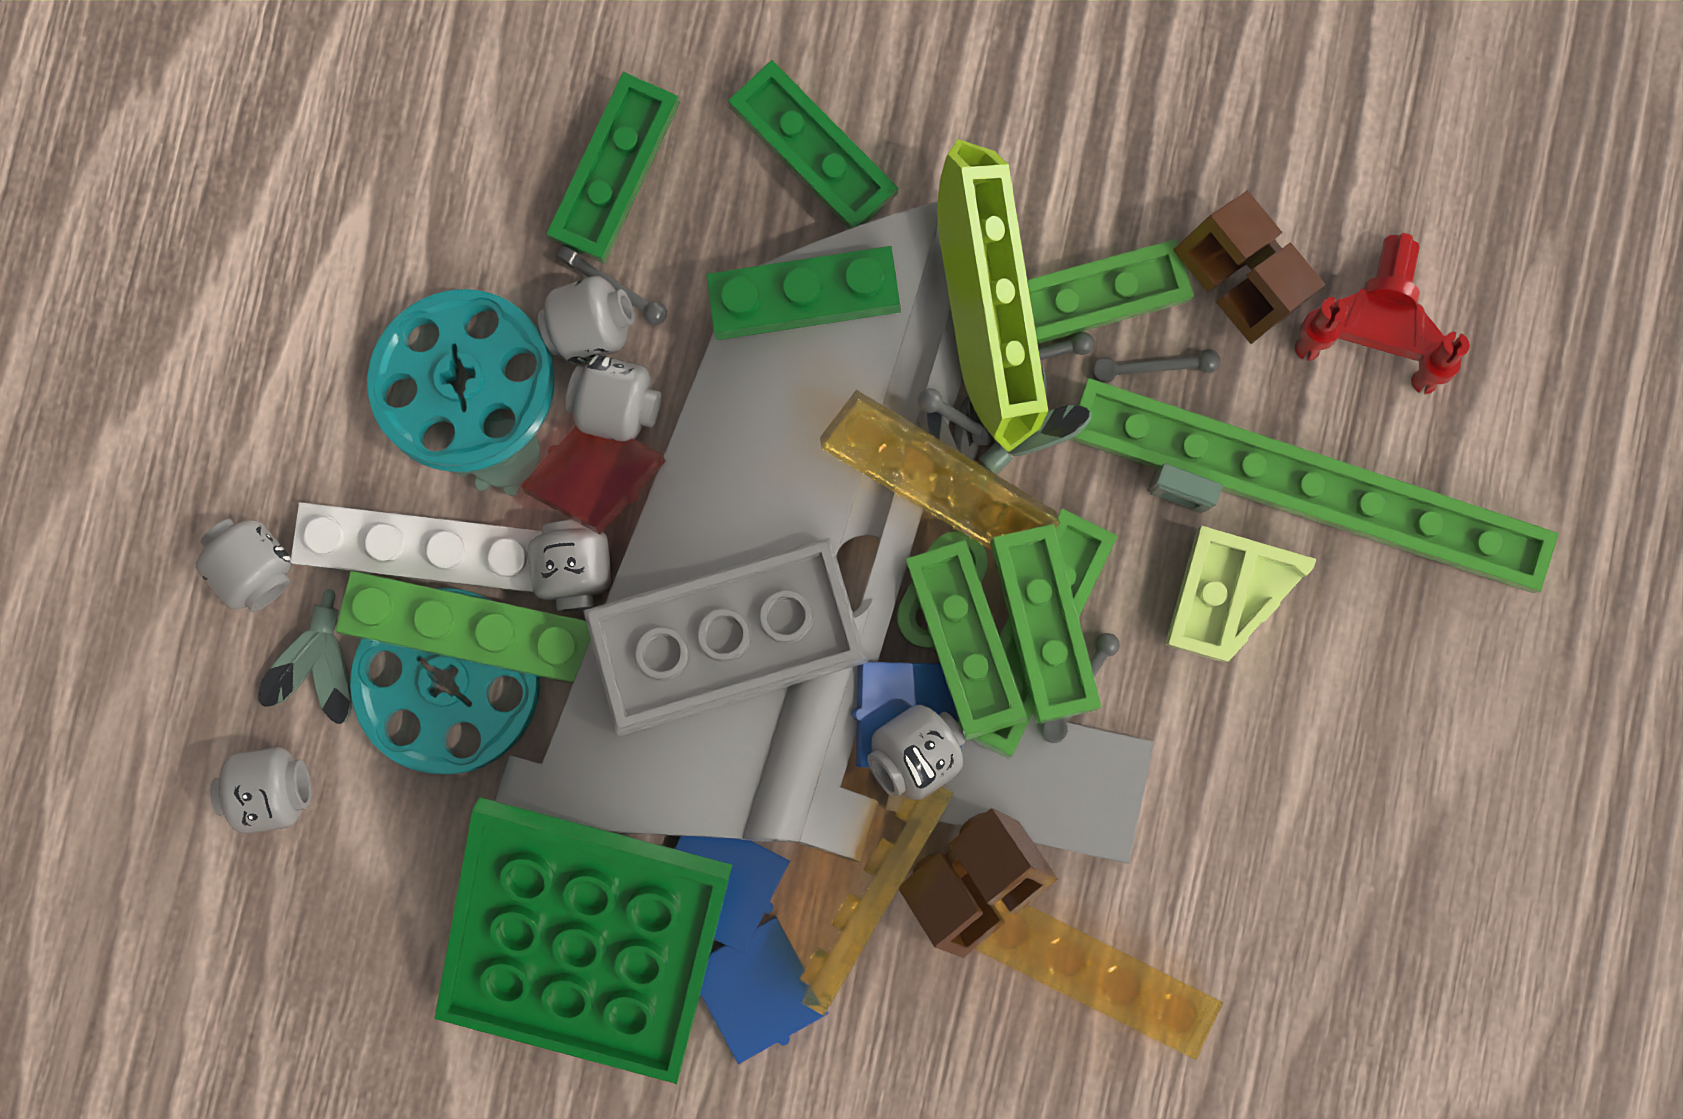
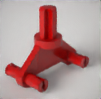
M1402 233L1400 235H1388L1384 239L1376 277L1368 280L1363 289L1345 298H1339L1335 302V297H1329L1323 301L1321 308L1311 311L1305 317L1300 326L1301 337L1295 343V352L1299 358L1303 359L1307 352L1310 351L1307 361L1315 360L1321 350L1330 348L1337 339H1342L1419 362V370L1411 378L1412 387L1418 393L1425 387L1424 394L1427 395L1432 393L1438 384L1448 383L1455 377L1461 368V358L1469 351L1470 343L1468 338L1460 333L1456 340L1457 332H1450L1444 336L1426 314L1423 306L1418 304L1420 291L1413 284V278L1420 246L1418 242L1413 240L1412 235Z

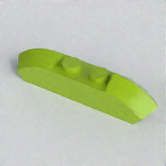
M957 139L944 162L938 191L937 216L959 361L967 393L978 417L993 438L1007 452H1010L1040 430L1048 413V406L1009 164L993 150Z

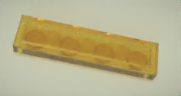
M857 389L820 436L822 450L991 549L990 542L993 537L1054 524L1056 529L1060 524L1057 512Z
M944 784L920 800H910L904 797L895 813L896 817L904 821L892 843L881 837L863 868V871L872 875L860 897L851 892L848 893L831 923L833 927L840 930L828 952L820 947L815 949L799 978L800 981L808 985L802 1000L804 1005L823 1016L826 1014L954 795L951 787Z
M1001 899L994 904L1006 923L977 946L975 950L1197 1060L1223 1005L1221 1000L1029 904L1016 915L1008 911Z

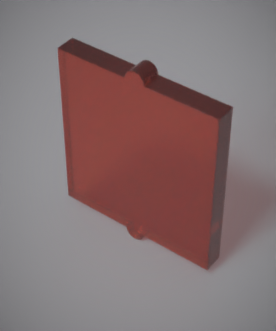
M575 426L558 445L549 447V455L520 486L527 495L600 535L629 502L634 503L639 499L638 492L666 460L662 453L633 438L627 441L611 440L583 433Z

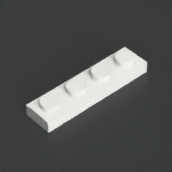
M299 502L290 563L308 567L534 593L531 581L528 544L533 538L541 535L542 531Z

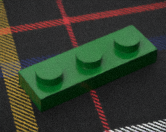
M773 60L768 62L728 100L729 108L848 229L868 223L898 194V187Z
M624 71L622 72L546 233L550 241L566 246L577 253L605 264L680 104L678 95Z
M892 246L706 274L713 329L717 340L901 313Z

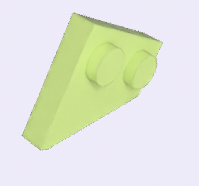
M1205 526L1198 527L1165 646L1223 663L1229 662L1248 641L1249 636L1261 623L1265 622L1281 605L1280 602L1294 586L1313 570L1316 559Z

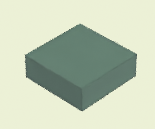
M1164 463L1154 472L1148 491L1151 492L1150 495L1198 513H1203L1216 506L1223 485Z

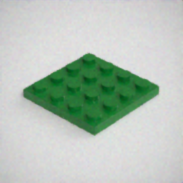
M479 797L471 814L434 1019L677 1084L733 865Z

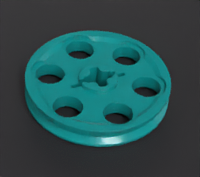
M456 289L436 293L417 301L402 311L388 325L379 338L370 359L367 375L370 407L379 427L404 454L416 462L447 472H470L485 469L505 461L520 451L534 437L543 424L551 406L555 383L554 365L550 351L531 319L512 302L489 292L472 289ZM488 311L497 314L499 319L498 327L492 335L484 339H474L468 335V323L477 313ZM423 324H431L438 327V341L431 349L417 352L409 348V337L415 328ZM456 350H458L457 357L471 377H475L466 381V390L463 391L467 405L466 411L465 402L454 387L448 384L457 380V370H460L456 358ZM527 353L536 358L537 368L529 379L522 382H514L506 378L505 367L513 356ZM401 379L415 381L417 394L409 405L400 408L388 405L387 392L394 382ZM498 409L512 411L515 414V424L509 434L502 438H491L485 435L483 425L491 412ZM438 422H449L454 425V439L447 448L440 451H430L425 448L424 436L430 426Z
M438 588L439 590L490 600L465 590ZM361 639L352 663L350 689L358 722L370 741L384 755L404 767L422 773L459 774L479 769L494 762L518 742L535 713L540 692V677ZM383 652L395 653L400 658L402 664L400 678L388 687L377 685L372 680L370 674V665L373 659ZM423 657L432 667L445 671H450L456 667L459 673L455 676L454 681L460 687L458 691L465 695L472 702V705L469 706L460 696L442 692L436 696L433 690L437 687L438 681L432 676L434 672L427 668L420 661V658ZM504 676L516 678L523 689V697L520 704L508 712L497 710L489 698L492 684ZM409 710L415 713L419 719L420 733L411 744L400 746L390 738L388 724L391 717L398 711ZM463 722L473 724L478 729L481 737L479 749L468 758L457 757L448 746L450 731L454 726Z

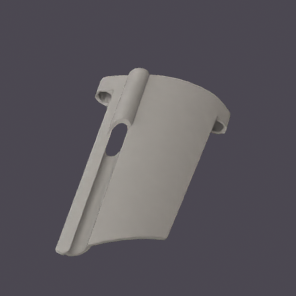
M938 201L859 225L762 264L767 265L892 246L901 313L717 340L713 332L605 604L826 538H831L837 557L839 548L846 541L858 536L872 535L877 537L880 543L862 603L853 612L867 662H878L906 569V558H909L935 472V466L925 447L921 434L920 419L922 410L918 405V396L924 389H936L941 394L942 401L954 408L963 378L938 231ZM944 417L947 425H949L950 420ZM590 640L543 763L509 756L494 801L612 833L792 842L837 857L861 862L879 802L840 787L857 733V720L852 718L851 712L854 708H857L858 666L619 736L615 731L593 644Z

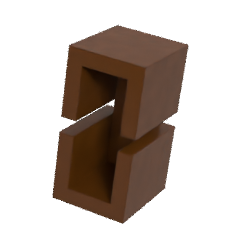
M1247 190L1207 217L1173 251L1207 292L1246 265L1251 269L1247 274V279L1224 294L1216 303L1246 340L1252 344L1287 318L1326 284L1291 242L1283 248L1277 243L1275 239L1283 232Z
M992 807L987 812L971 817L962 825L959 831L960 835L949 843L952 848L946 854L935 852L921 859L915 865L913 874L897 887L933 946L962 958L1006 923L994 905L1000 899L1008 911L1016 915L1058 880L1020 822Z

